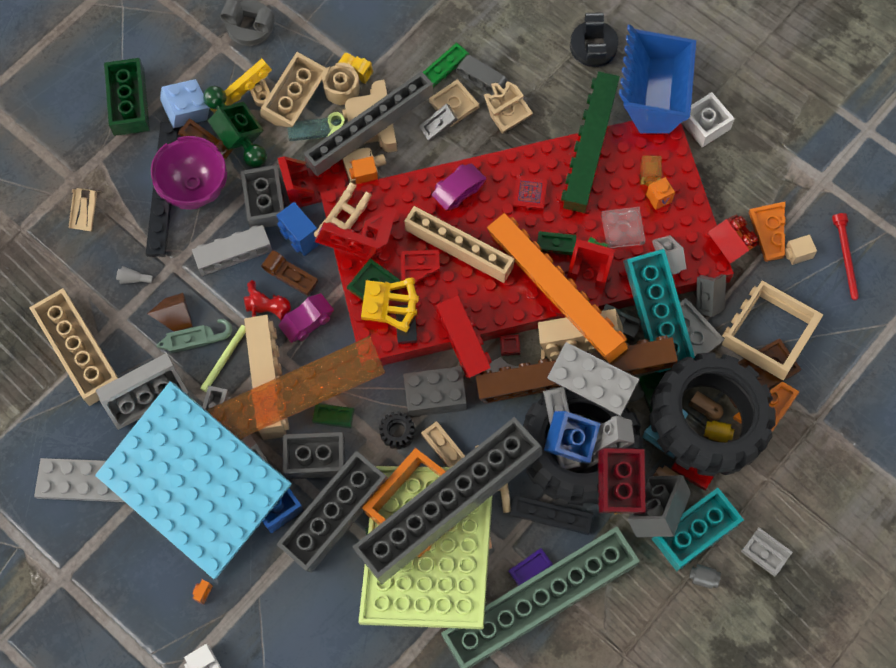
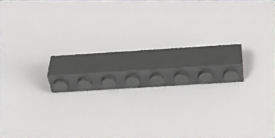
M422 71L303 153L307 166L316 176H319L433 95V83Z

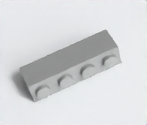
M263 225L253 226L243 232H235L229 237L218 238L212 243L201 244L192 249L201 276L272 251Z

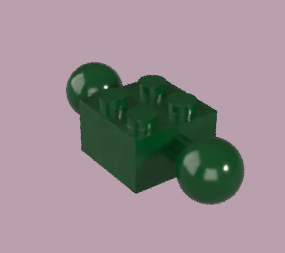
M219 86L208 87L204 91L203 101L207 107L217 109L208 120L213 130L228 150L241 146L245 149L243 156L248 166L252 168L263 166L267 160L266 150L260 145H253V142L264 130L244 101L226 106L227 97L225 91Z

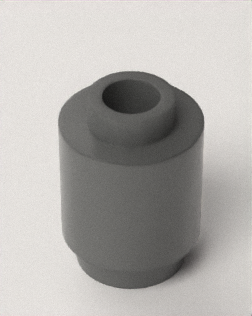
M696 564V567H691L689 574L692 584L710 589L718 587L721 572L716 571L715 568Z

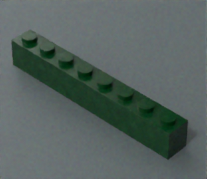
M598 71L597 78L592 80L591 89H593V93L588 95L586 104L589 105V108L584 110L582 120H585V123L580 125L578 133L581 139L576 141L574 152H577L576 157H572L569 167L573 168L572 173H568L565 184L568 185L567 190L563 189L561 201H564V209L581 213L586 212L620 76Z

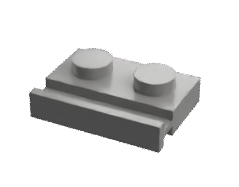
M761 528L756 530L741 551L774 577L793 553Z

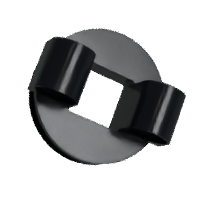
M585 13L584 23L577 26L571 35L570 50L573 57L579 63L588 67L604 66L611 62L617 53L618 36L610 25L604 23V13ZM603 38V43L587 44L585 50V39Z

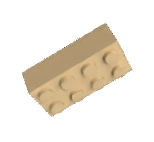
M616 309L601 311L600 315L604 319L608 317L614 324L613 328L615 331L618 332L620 330L623 333V326ZM567 318L538 322L540 345L548 359L557 360L565 342L583 351L597 352Z

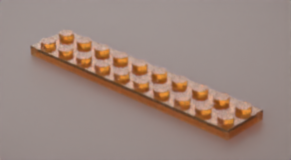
M368 336L206 411L241 439L386 372L371 337Z

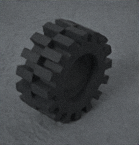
M398 411L397 414L391 412V415L387 414L385 419L382 418L381 425H379V433L382 442L384 441L386 446L389 445L391 449L396 447L398 450L400 447L406 448L407 444L410 445L412 443L411 440L415 437V427L411 417H408L406 413L401 414ZM401 424L405 428L404 434L400 437L392 436L389 432L391 426Z

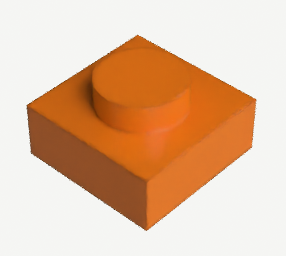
M202 579L200 584L197 583L193 590V599L204 605L213 586Z

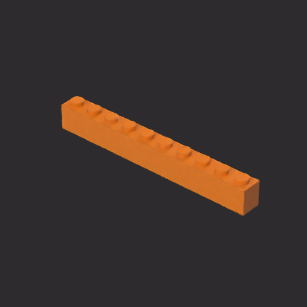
M505 213L487 227L492 238L510 257L514 258L517 265L610 364L628 349L625 335L620 330L618 332L615 331L611 320L608 317L604 319L600 315L602 313L595 304L591 305L588 302V296L583 291L579 292L576 289L577 285L571 278L567 280L564 277V271L559 266L555 267L552 264V258L547 253L543 254L541 252L542 249L536 241H530L529 234L524 229L520 230L518 228L519 224L513 217L509 218Z

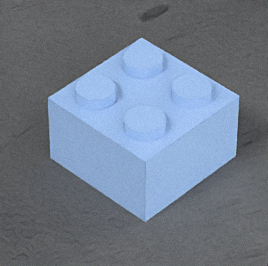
M196 79L162 87L160 101L173 128L184 126L189 118L196 123L208 119L209 107L203 101V93Z

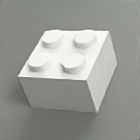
M711 92L691 105L690 118L683 121L682 124L699 145L704 147L729 131L735 118Z

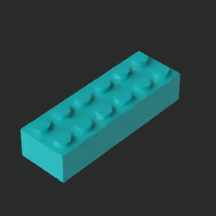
M665 249L623 260L645 339L651 342L656 341V338L660 336L673 337L677 360L680 361L685 357L694 358L693 347ZM669 369L658 370L654 372H663Z

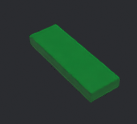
M456 42L424 70L423 73L433 83V88L458 67L463 59L469 55V52Z

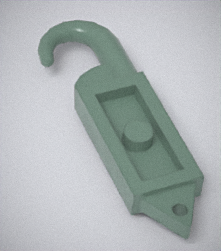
M218 319V323L226 325V330L223 333L214 335L210 327L201 325L166 333L167 336L156 346L157 348L170 351V353L206 346L210 343L227 339L231 335L232 326L229 321Z

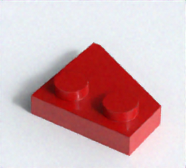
M439 250L401 251V281L407 278H414L415 283L440 270Z

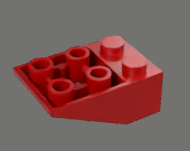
M737 214L727 218L708 232L730 264L758 245L756 234L747 229V222L742 216Z

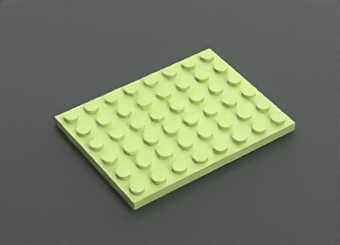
M399 466L375 467L389 478ZM418 467L378 513L385 519H388L440 476L428 467ZM441 467V468L444 469L445 471H447V470H449L451 467ZM492 496L435 541L429 551L422 554L420 558H414L384 584L381 585L365 565L359 624L484 629ZM371 518L369 519L368 534L379 526Z

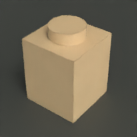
M810 235L790 240L785 247V256L792 265L813 259L817 252Z

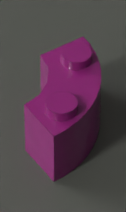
M472 163L465 166L462 164L444 181L441 180L436 184V190L432 193V196L445 210L455 209L467 197L476 193L487 178Z
M321 293L310 296L298 308L285 314L278 326L291 343L297 340L303 341L309 336V333L330 320L329 316L333 313L334 309Z

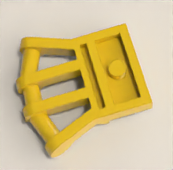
M407 278L395 283L366 280L361 319L386 322L404 332H408L409 324L413 317L417 315L416 303L419 300L414 287V278ZM407 287L409 295L390 293V291ZM389 300L408 302V307L389 306ZM387 313L406 316L402 322H399L388 316Z

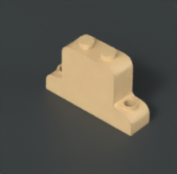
M385 80L375 81L372 84V89H370V95L349 98L345 102L346 109L342 110L344 120L351 121L387 95ZM393 124L366 143L378 141L380 147L385 152L397 151Z

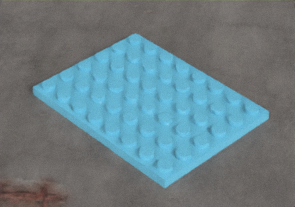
M173 382L167 384L95 475L213 579L220 575L292 485L288 479Z

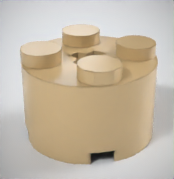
M336 63L335 66L331 68L329 66L324 71L322 81L327 100L337 105H345L349 98L358 97L360 84L358 74L353 66L347 63Z

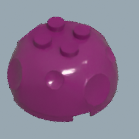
M196 136L177 138L178 140L168 145L167 143L163 145L154 156L151 164L153 186L158 195L170 204L181 209H198L213 202L224 188L227 180L225 160L218 148L210 141Z

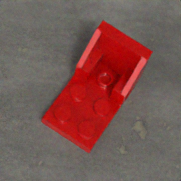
M286 156L277 158L290 204L295 202L299 208L322 202L320 192L349 185L342 159L319 176H316L310 168H307L304 161Z
M389 207L366 220L358 234L352 229H342L334 223L324 222L315 242L366 260L374 259L380 255L387 244L397 209Z
M577 239L567 280L571 278L577 285L576 289L579 292L583 291L588 296V302L591 305L595 304L599 308L615 249ZM557 308L556 315L566 318V316Z

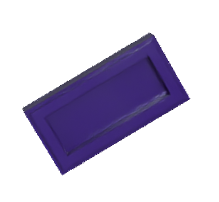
M540 548L511 568L508 573L519 586L551 567L553 563L542 548Z

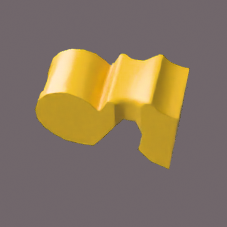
M344 53L338 62L353 66L359 80L364 84L367 83L373 73L371 62L365 58L361 59L358 56L355 58L349 53Z

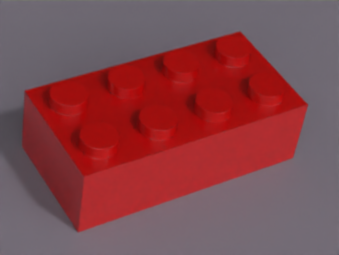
M457 295L435 305V310L466 378L490 369L491 358L488 352H484L481 347L484 343L480 334H475L473 327H476L473 318L471 316L468 317L465 312L467 305L464 299H460Z

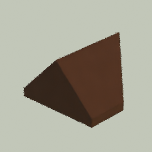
M184 293L163 299L147 313L174 332L193 328Z

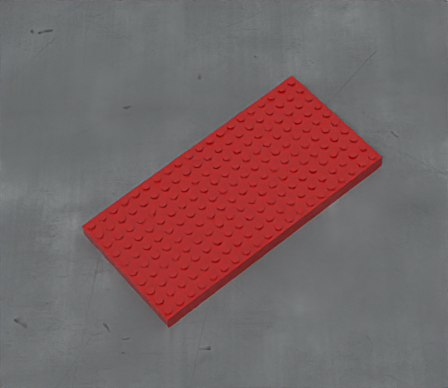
M633 121L607 126L585 213L564 209V201H561L563 189L567 190L568 185L565 184L567 174H571L573 169L569 168L571 159L576 157L577 152H574L576 141L581 139L578 133L355 184L357 186L347 204L355 209L366 191L372 194L367 207L351 228L357 234L362 230L366 220L389 207L397 209L387 244L380 255L372 260L401 280V251L439 250L440 270L414 284L416 294L419 296L418 303H416L417 315L415 316L418 343L398 344L397 328L386 322L362 320L363 300L347 290L349 283L368 260L334 249L362 370L453 349L434 306L457 295L460 299H464L467 305L465 312L468 317L471 316L476 325V327H473L475 334H480L483 341L537 329L538 322L564 318L556 315L557 307L515 261L513 270L505 283L405 231L404 221L414 206L506 255L508 254L492 238L487 229L491 223L504 213L509 218L513 217L519 224L518 228L520 230L524 229L529 234L531 242H537L538 231L577 235L576 241L580 239L588 242L590 237H592L599 243L604 242L608 244V248L615 249L599 304L601 311H603L606 304L617 309L635 305L623 260L654 252L655 248L652 240L669 235L683 247L687 268L677 274H672L678 295L696 291L697 277L700 275L716 278L724 274L726 275V283H729L734 273L730 262L708 233L717 224L682 124L680 123L670 133H639ZM472 163L487 179L476 193L467 197L457 208L445 210L432 196V193L436 190V184L441 180L444 181L460 165L463 164L465 166ZM517 176H534V178L547 179L544 210H527L526 208L513 207ZM666 177L675 194L671 203L655 210L646 195L648 186ZM348 186L320 192L326 218ZM341 210L336 218L346 223L351 214ZM547 253L553 260L552 264L555 267L559 266L564 271V277L567 279L572 255ZM407 288L397 289L393 292L394 294L409 295ZM389 300V306L395 307V305L408 304V302ZM387 313L388 316L396 320V314Z

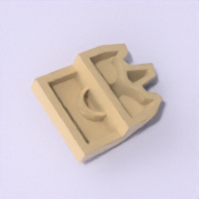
M507 81L505 89L498 83H493L491 86L494 95L484 94L489 113L502 134L533 115V112L523 100L524 95L517 85Z

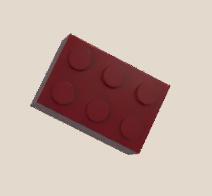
M603 448L599 450V513H644V449Z

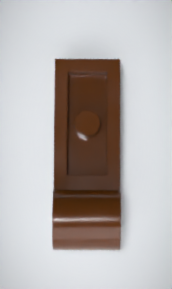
M190 118L178 133L182 137L196 136L210 141L218 148L224 160L234 150H228L221 140Z
M274 250L270 252L261 265L267 273L306 296L310 295L319 282L317 278L286 261L280 253Z

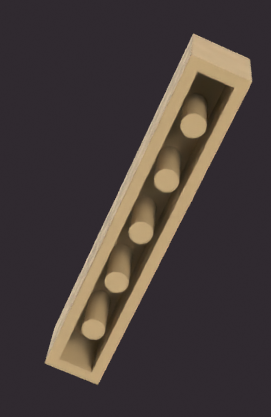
M415 206L404 221L405 231L505 283L514 268V258Z

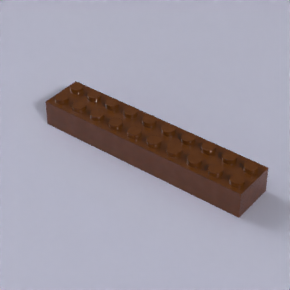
M660 336L656 338V341L648 342L647 339L636 342V345L631 346L626 343L628 349L610 364L630 375L672 368L674 364L678 363L673 337ZM598 351L595 353H590L591 355L607 362ZM542 359L538 361V364L534 365L522 363L519 364L518 368L511 369V366L499 368L498 372L492 373V370L481 372L480 375L476 376L479 399L484 404L543 393V391L550 390L553 387H562L547 378L556 360Z

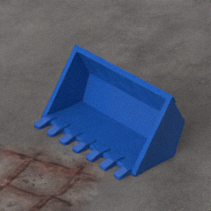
M630 24L627 26L630 35H626V41L629 46H625L627 56L623 58L626 67H622V73L625 78H621V85L624 90H619V95L624 102L623 106L639 133H670L680 123L690 118L697 40L637 30Z

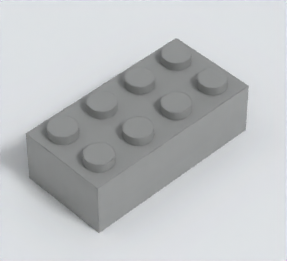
M565 342L547 377L550 381L618 416H621L639 382L638 378Z
M167 353L96 390L101 404L118 430L140 419L169 382H173L186 394L188 393Z

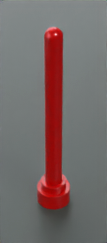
M839 213L832 216L833 225L839 231L851 299L857 300L859 295L846 232V226L849 222L846 213Z

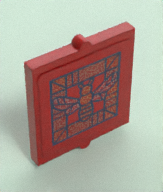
M517 176L513 207L526 208L527 210H544L547 179L534 178V176Z

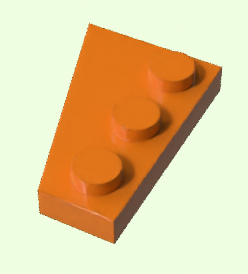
M785 201L750 209L748 213L758 237L765 262L784 258Z
M783 381L769 390L773 397L769 406L775 407L776 422L775 426L771 429L772 432L799 395L798 390ZM738 412L733 416V419L742 424L741 416Z

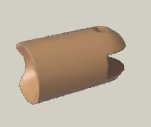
M699 391L696 392L689 403L690 407L702 413L711 421H717L723 415L722 406Z

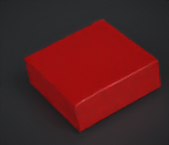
M519 334L500 336L501 356L520 355Z

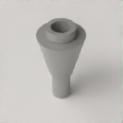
M125 266L117 270L116 280H119L120 284L137 283L139 281L152 283L153 278L151 275L141 274Z

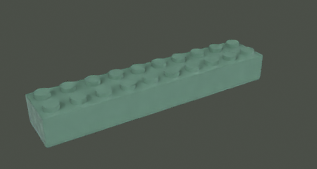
M615 527L486 605L484 629L448 628L441 633L442 638L460 668H471L633 569L640 561L619 528Z

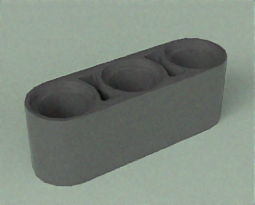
M467 55L456 68L459 76L490 95H494L491 84L498 83L504 89L508 81L504 75L470 55Z

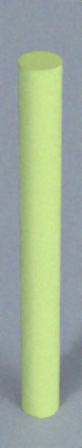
M244 325L240 326L200 387L204 392H207L208 386L212 385L246 333Z

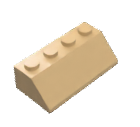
M296 52L262 105L260 117L275 126L293 128L321 83L323 73L327 68Z

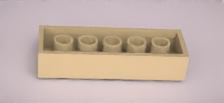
M62 288L29 308L83 400L91 406L99 401L96 390L118 379V376L71 298Z
M268 315L244 318L257 428L263 440L280 438L286 435V430H289V423L284 412L287 411L286 401L283 398V394H281L284 393V385L280 377L282 369L278 357H280L279 347L275 340L277 339V331L274 328L273 321L269 320Z

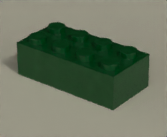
M140 58L105 62L108 123L113 135L150 131L145 71Z

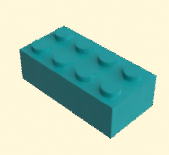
M716 488L682 514L674 537H652V541L677 572L738 527L744 519L721 490Z

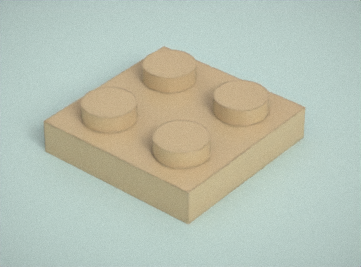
M458 79L429 98V103L436 111L445 104L451 106L458 120L450 127L479 108V103Z

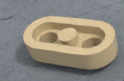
M265 78L261 79L258 82L259 85L250 90L255 104L262 107L270 94Z

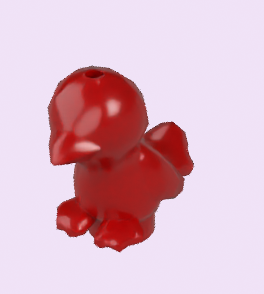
M254 280L247 283L250 296L244 297L246 312L252 311V317H256L257 313L271 312L282 321L285 314L290 312L291 304L285 297L273 295V298L270 299L257 291Z

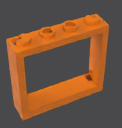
M415 448L365 503L362 509L368 517L380 525L386 519L378 513L379 510L421 463L438 476H441L446 471ZM431 545L422 553H420L417 557L420 558L422 554H424L426 551H429Z

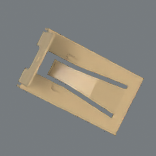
M72 189L73 198L69 228L92 231L97 192L100 191L89 190L90 196L87 213L88 198H81L82 190L87 189ZM80 202H81L80 215H79V218H78V221H77V224H76V219H77V215H78V211H79V207H80Z

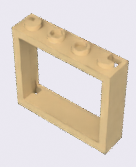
M761 281L758 287L754 286L749 294L752 296L750 300L745 299L740 308L742 312L740 314L736 313L731 321L733 326L726 328L722 335L725 338L722 345L784 381L819 324L823 314L768 283ZM759 297L808 323V326L783 365L734 337Z

